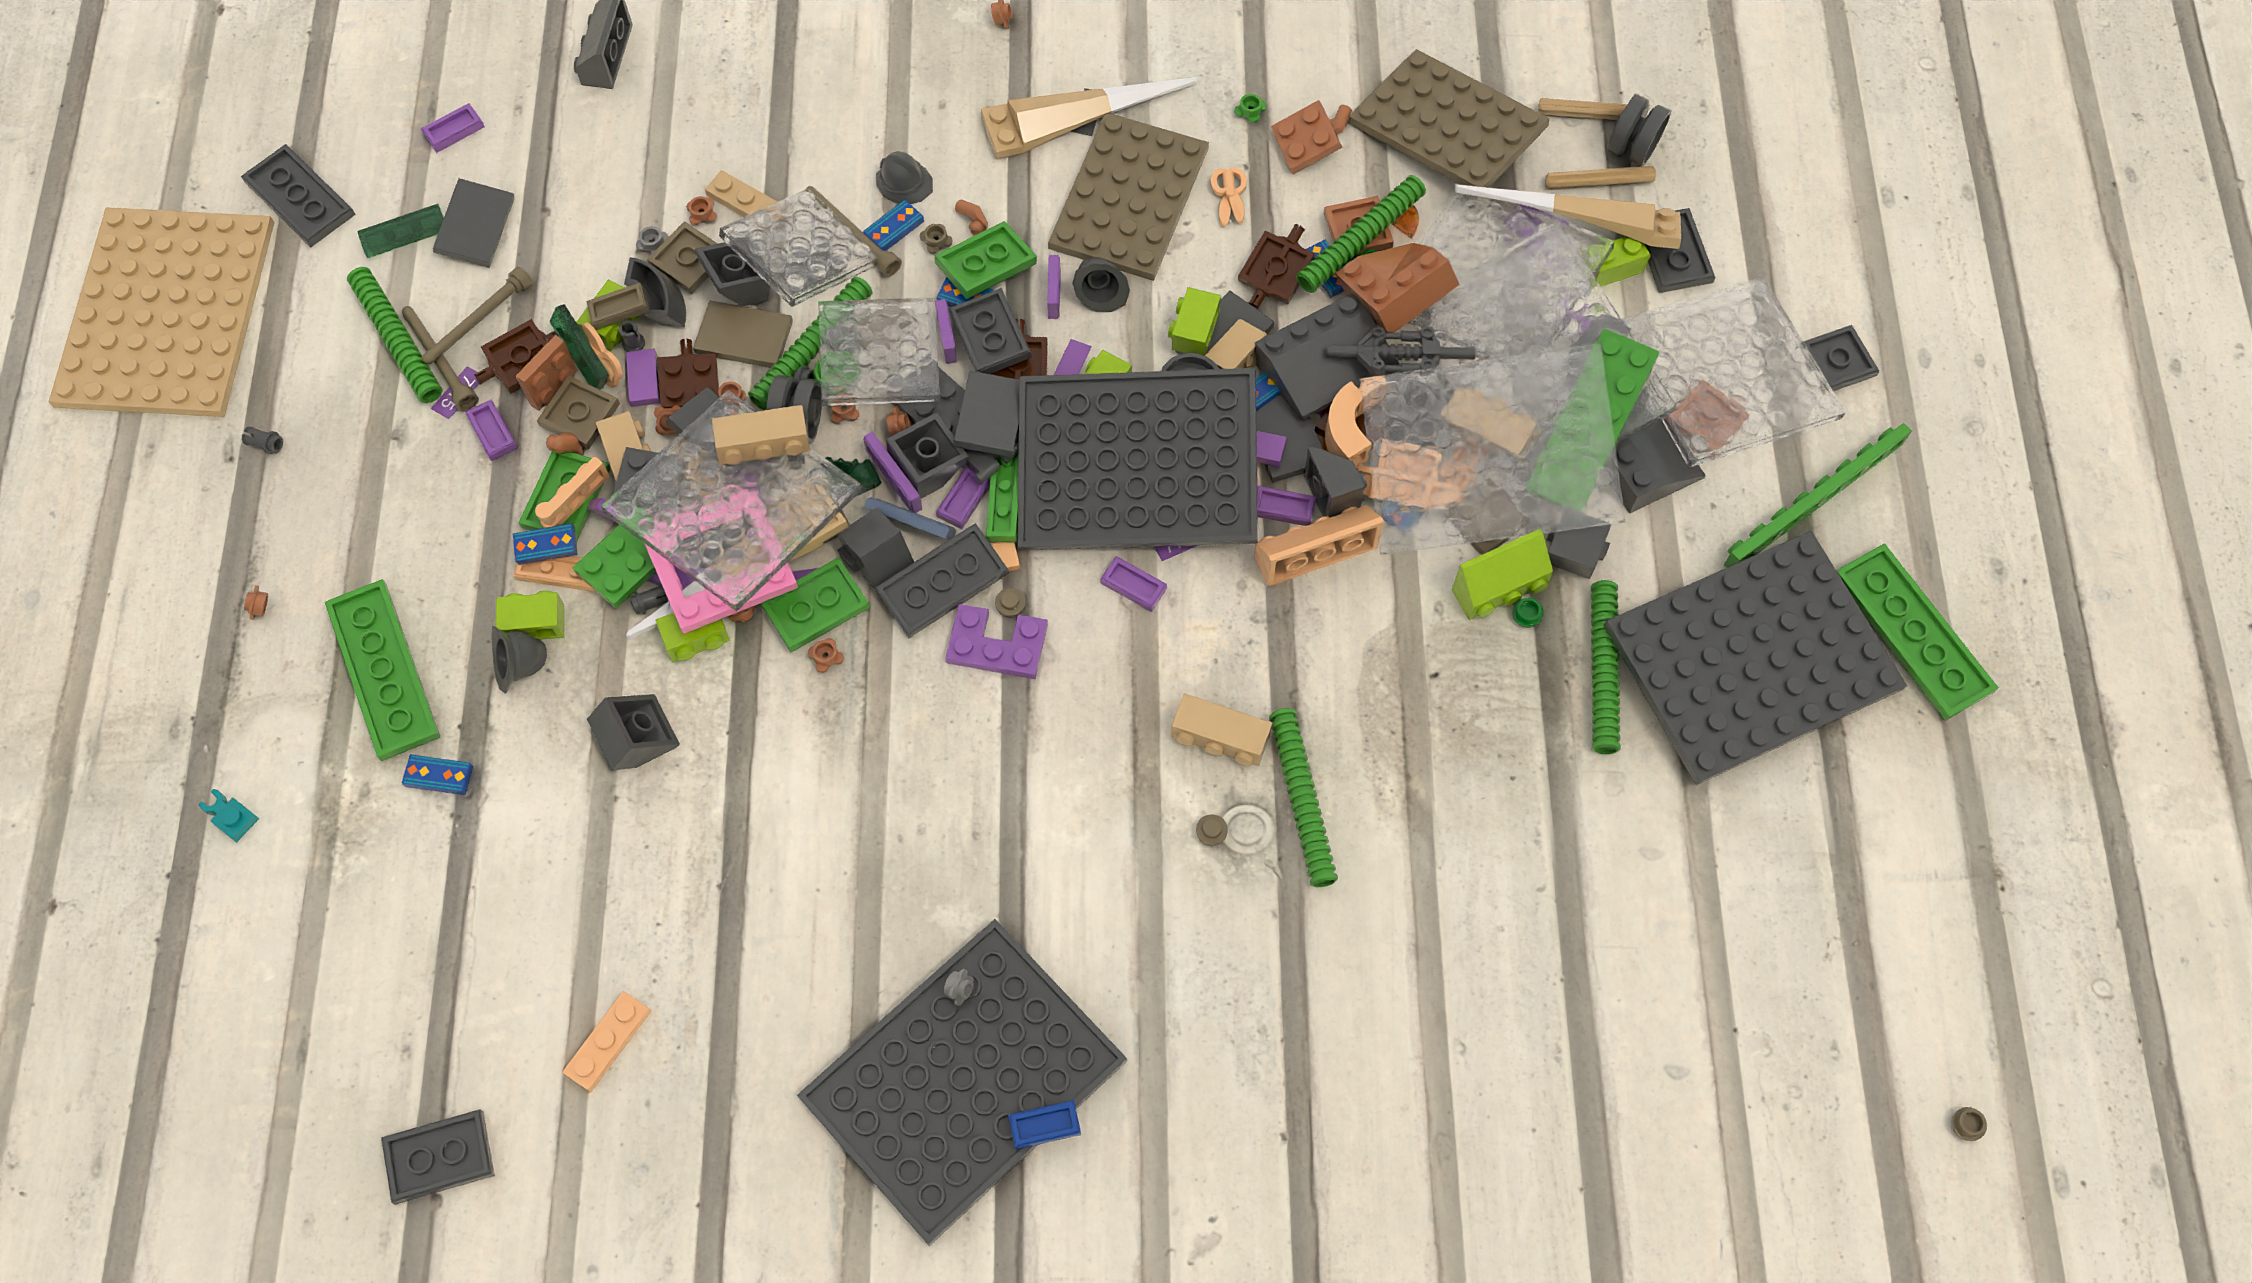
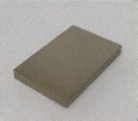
M709 300L693 347L695 354L716 353V358L771 368L773 364H778L777 360L782 357L793 323L792 315Z

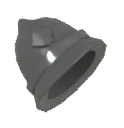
M896 151L881 160L880 170L876 173V185L881 193L891 201L901 203L906 199L910 204L922 202L933 192V178L930 173L906 152Z
M1101 257L1083 260L1078 270H1076L1072 282L1076 297L1083 305L1096 312H1112L1125 306L1130 293L1127 277L1113 263Z
M492 626L491 637L495 678L499 689L507 693L512 681L531 676L545 665L547 649L540 639L529 635L528 632L513 631L505 633Z

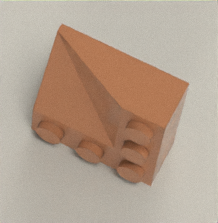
M1410 243L1358 256L1335 273L1346 296L1353 293L1368 309L1375 323L1382 327L1385 332L1392 333L1399 330L1460 285L1447 258L1434 247L1417 243Z

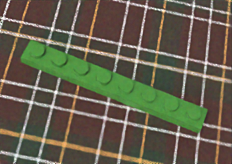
M1904 423L1895 430L1891 427L1879 436V442L1875 445L1871 443L1865 445L1857 453L1855 460H1845L1835 470L1836 474L1832 477L1825 475L1815 484V489L1812 492L1804 491L1793 501L1794 505L1788 510L1783 507L1777 511L1771 518L1772 522L1765 526L1763 523L1758 525L1749 534L1750 538L1745 542L1738 540L1727 551L1730 555L1724 566L1728 568L1760 553L1900 448L1912 430Z

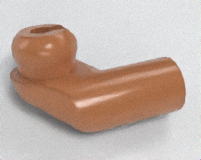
M1340 105L1335 118L1329 119L1336 133H1340L1345 129L1349 115L1352 113V109L1347 105Z
M962 199L958 200L955 210L957 213L970 217L972 221L969 224L970 232L973 235H977L987 230L988 222L980 206Z
M561 433L558 436L550 435L547 438L546 446L550 451L560 454L572 452L584 455V449L576 435L572 433Z

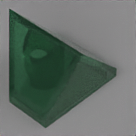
M817 457L840 503L870 491L882 483L871 461L868 459L860 463L857 459L844 461L842 458L836 460L831 457Z

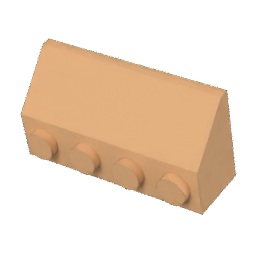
M1367 505L1359 508L1350 507L1334 517L1324 516L1317 519L1311 525L1305 527L1295 526L1285 534L1262 538L1255 544L1254 558L1267 587L1377 549L1384 521L1379 514Z

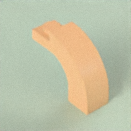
M1382 376L1372 382L1370 380L1364 382L1359 389L1352 381L1349 382L1336 394L1330 406L1325 428V442L1328 452L1353 461L1356 467L1368 461L1372 443L1360 431L1355 419L1385 400L1389 383Z

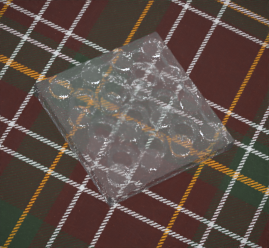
M809 189L723 226L719 232V237L791 307L877 266L876 260L878 255Z
M934 298L818 301L822 406L940 401Z

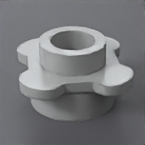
M646 227L639 234L640 240L636 242V248L639 251L646 250L652 254L669 236L666 232H661L657 227Z
M962 969L960 972H952L947 978L944 987L945 995L954 999V1004L960 1006L971 995L973 990V977L967 975L968 971L966 969Z

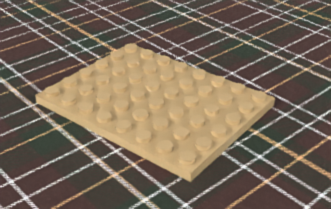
M106 207L49 398V403L53 408L225 417L275 223L271 216Z

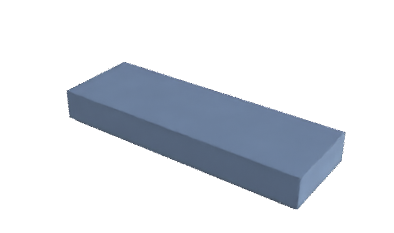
M867 498L864 507L869 510L877 507L887 517L945 539L953 538L957 531L952 526L878 498Z

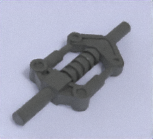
M1378 326L1361 339L1358 345H1328L1327 357H1357V360L1374 377H1381L1385 372H1401V374L1420 375L1421 378L1426 380L1433 378L1440 359L1475 360L1476 353L1475 348L1440 347V341H1438L1434 329L1430 326H1424L1420 331L1402 330L1401 333L1385 332L1382 327ZM1385 339H1401L1402 342H1419L1421 347H1419V344H1414V347H1411V344H1406V346H1403V344H1398V346L1390 344V346H1387V344L1382 343ZM1386 358H1390V360L1406 358L1408 361H1410V358H1414V361H1418V358L1422 359L1421 363H1401V365H1385L1383 360H1386Z

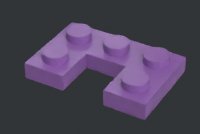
M963 604L958 605L945 658L946 663L1036 679L1048 627L1047 619L1018 614L1012 642L984 637L989 617L988 609Z

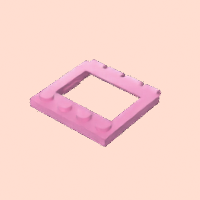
M748 489L729 496L728 499L731 505L725 506L721 499L701 507V517L697 518L693 510L671 519L673 528L668 529L666 522L645 529L648 537L643 539L683 634L798 588L794 575L757 494L751 496ZM749 515L755 528L753 530L764 556L768 557L770 564L685 598L682 593L683 587L673 564L669 563L664 548Z

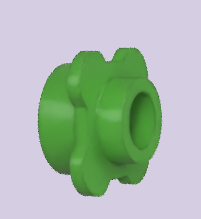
M1246 94L1241 98L1240 105L1235 107L1234 112L1237 116H1243L1249 122L1255 123L1259 121V115L1262 111L1266 110L1267 105L1259 96Z

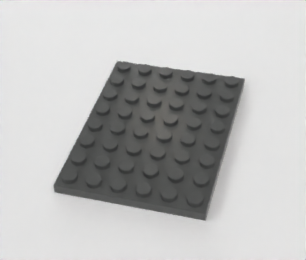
M1255 368L1020 376L1017 543L1019 550L1258 543Z
M1812 531L1611 618L1604 624L1696 785L1885 699L1907 687L1901 674Z
M994 919L797 1096L930 1246L1037 1146L1015 1150L1009 1114L1074 1100L1077 1109L1127 1062V1058L1001 924ZM966 969L968 971L967 975L973 977V990L971 995L960 1006L954 1004V999L945 995L944 987L947 978L952 972H960V970Z

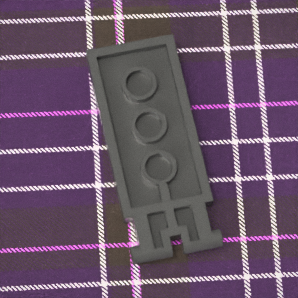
M930 359L887 393V397L902 413H906L914 424L937 412L955 437L965 390ZM1019 439L1015 441L1012 457L963 448L969 459L962 468L968 465L976 472L973 475L975 480L982 484L1001 468L996 461L997 459L1007 464L1019 454Z

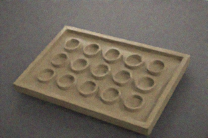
M1416 49L1349 115V124L1460 185L1489 188L1549 126V118Z
M1111 113L1104 114L1048 241V249L1083 260L1101 257L1113 263L1120 271L1154 281L1208 151L1209 142Z

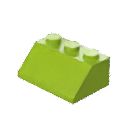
M1541 529L1460 564L1452 592L1469 620L1477 616L1484 618L1492 614L1497 607L1506 604V606L1513 605L1523 595L1530 592L1536 594L1548 587L1553 569Z

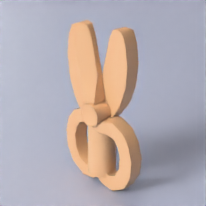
M1219 168L1211 176L1212 191L1216 195L1223 197L1219 205V220L1222 227L1228 225L1231 209L1237 223L1241 224L1244 220V205L1239 195L1243 194L1246 190L1247 179L1245 173L1238 168H1230L1229 170ZM1223 176L1224 188H1220L1217 184V178ZM1234 176L1240 180L1241 185L1238 188H1235Z
M589 322L582 324V328L589 341L579 332L574 336L576 343L589 359L595 363L597 362V369L602 380L609 387L618 386L620 378L623 376L619 361L612 352L606 350L595 328Z

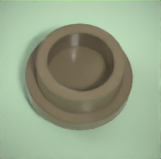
M1006 588L996 596V609L1005 617H1016L1025 608V597L1021 591L1015 588Z
M1206 815L1197 823L1196 834L1203 844L1216 846L1226 839L1228 827L1225 820L1220 816Z
M1964 1107L1954 1113L1952 1128L1961 1139L1976 1141L1985 1135L1987 1122L1984 1115L1977 1109Z

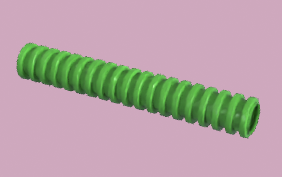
M1409 175L1406 180L1394 188V191L1389 192L1388 196H1385L1382 201L1378 202L1376 207H1372L1370 212L1365 213L1364 217H1361L1351 228H1348L1345 233L1341 234L1333 244H1330L1327 249L1317 255L1315 260L1309 262V265H1306L1303 271H1299L1296 276L1299 285L1305 291L1314 293L1317 288L1323 285V282L1328 281L1329 277L1335 275L1342 266H1345L1348 261L1354 258V255L1363 250L1366 245L1378 237V234H1381L1384 229L1396 221V218L1402 216V213H1405L1408 208L1412 207L1414 203L1426 194L1423 182L1418 177Z
M358 267L352 270L347 276V282L362 304L368 317H370L374 327L378 330L379 335L409 382L418 400L421 403H430L437 400L443 392L442 387L439 385L430 367L423 362L422 354L419 352L413 339H411L405 326H403L399 316L395 313L394 308L374 275H372L371 270L367 267Z
M854 276L851 282L846 284L845 289L839 292L840 295H836L834 301L828 304L829 307L823 309V314H819L817 320H813L812 326H808L806 332L800 335V339L795 340V345H791L789 351L784 352L783 358L777 360L778 364H773L771 367L772 371L768 370L765 374L766 377H762L760 383L754 385L755 390L751 389L748 392L750 400L757 407L766 410L768 393L776 375L794 377V374L801 366H808L811 362L810 359H814L816 353H820L822 347L827 345V340H830L832 333L845 325L844 322H848L850 316L856 313L855 309H859L862 306L861 303H865L867 297L873 294L870 285L864 279Z
M1609 580L1597 581L1591 585V609H1593L1591 611V617L1593 618L1591 620V634L1593 635L1591 637V643L1593 644L1591 646V651L1593 652L1591 655L1593 661L1591 667L1593 670L1592 679H1594L1592 681V687L1594 688L1592 690V696L1594 697L1592 699V705L1594 706L1592 708V714L1594 715L1592 717V723L1594 724L1592 726V732L1594 733L1592 741L1595 742L1592 744V749L1599 754H1614L1621 749V745L1618 743L1621 740L1620 734H1618L1620 732V725H1618L1620 723V717L1618 716L1620 714V708L1618 707L1620 705V699L1618 698L1620 695V690L1618 689L1620 682L1617 680L1620 677L1618 672L1619 651L1604 627L1607 620L1619 615L1617 610L1618 585Z
M1291 708L1278 709L1270 714L1269 720L1272 722V730L1275 731L1273 736L1277 740L1276 747L1280 749L1278 751L1279 758H1282L1280 764L1282 767H1285L1282 772L1284 776H1287L1284 780L1286 785H1289L1287 792L1291 794L1289 800L1293 803L1291 806L1292 811L1295 812L1293 817L1298 822L1296 824L1297 830L1300 831L1298 837L1300 840H1303L1300 845L1302 849H1305L1303 852L1304 858H1307L1305 865L1310 868L1307 871L1308 876L1312 877L1310 885L1314 887L1329 886L1338 880V875L1334 873L1336 870L1335 865L1331 864L1334 860L1333 856L1329 854L1331 847L1326 845L1329 840L1327 836H1324L1326 834V828L1322 826L1324 820L1319 817L1322 812L1321 809L1317 808L1320 804L1318 799H1315L1317 792L1313 790L1315 784L1311 781L1312 773L1308 772L1310 765L1306 763L1308 760L1307 755L1304 754L1306 749L1302 745V736H1299L1301 729L1297 727L1299 724L1298 719L1295 718L1297 713Z

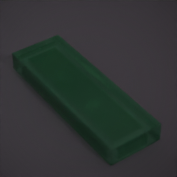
M435 204L359 230L357 233L366 257L370 258L437 235L444 216L439 204Z
M562 304L555 307L550 319L551 326L558 337L564 340L572 359L587 383L599 390L603 389L609 377L607 370L566 305Z

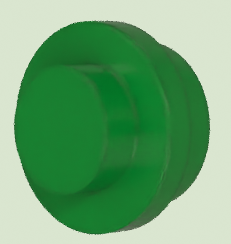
M1524 598L1514 605L1512 615L1520 626L1531 628L1541 622L1543 608L1537 600Z

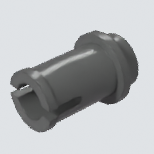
M630 320L622 322L623 328L619 326L618 330L623 339L622 346L627 352L642 350L645 346V339L638 332L636 323Z
M250 426L244 429V432L250 433L251 436L242 434L243 444L261 448L268 454L278 453L282 449L283 438L277 432H265Z
M662 584L640 594L634 592L635 596L629 597L635 613L639 614L642 612L643 615L646 614V610L669 601L667 595L664 594L665 591Z

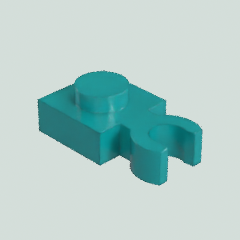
M213 789L211 793L217 798L216 803L212 806H207L201 801L199 806L208 815L214 816L210 821L237 843L259 818L232 797L227 802L226 797L220 791Z

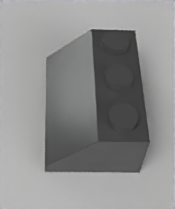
M599 0L595 4L593 14L588 16V29L586 35H583L581 38V51L579 57H576L574 60V72L578 74L580 83L583 86L613 89L633 24L625 0Z

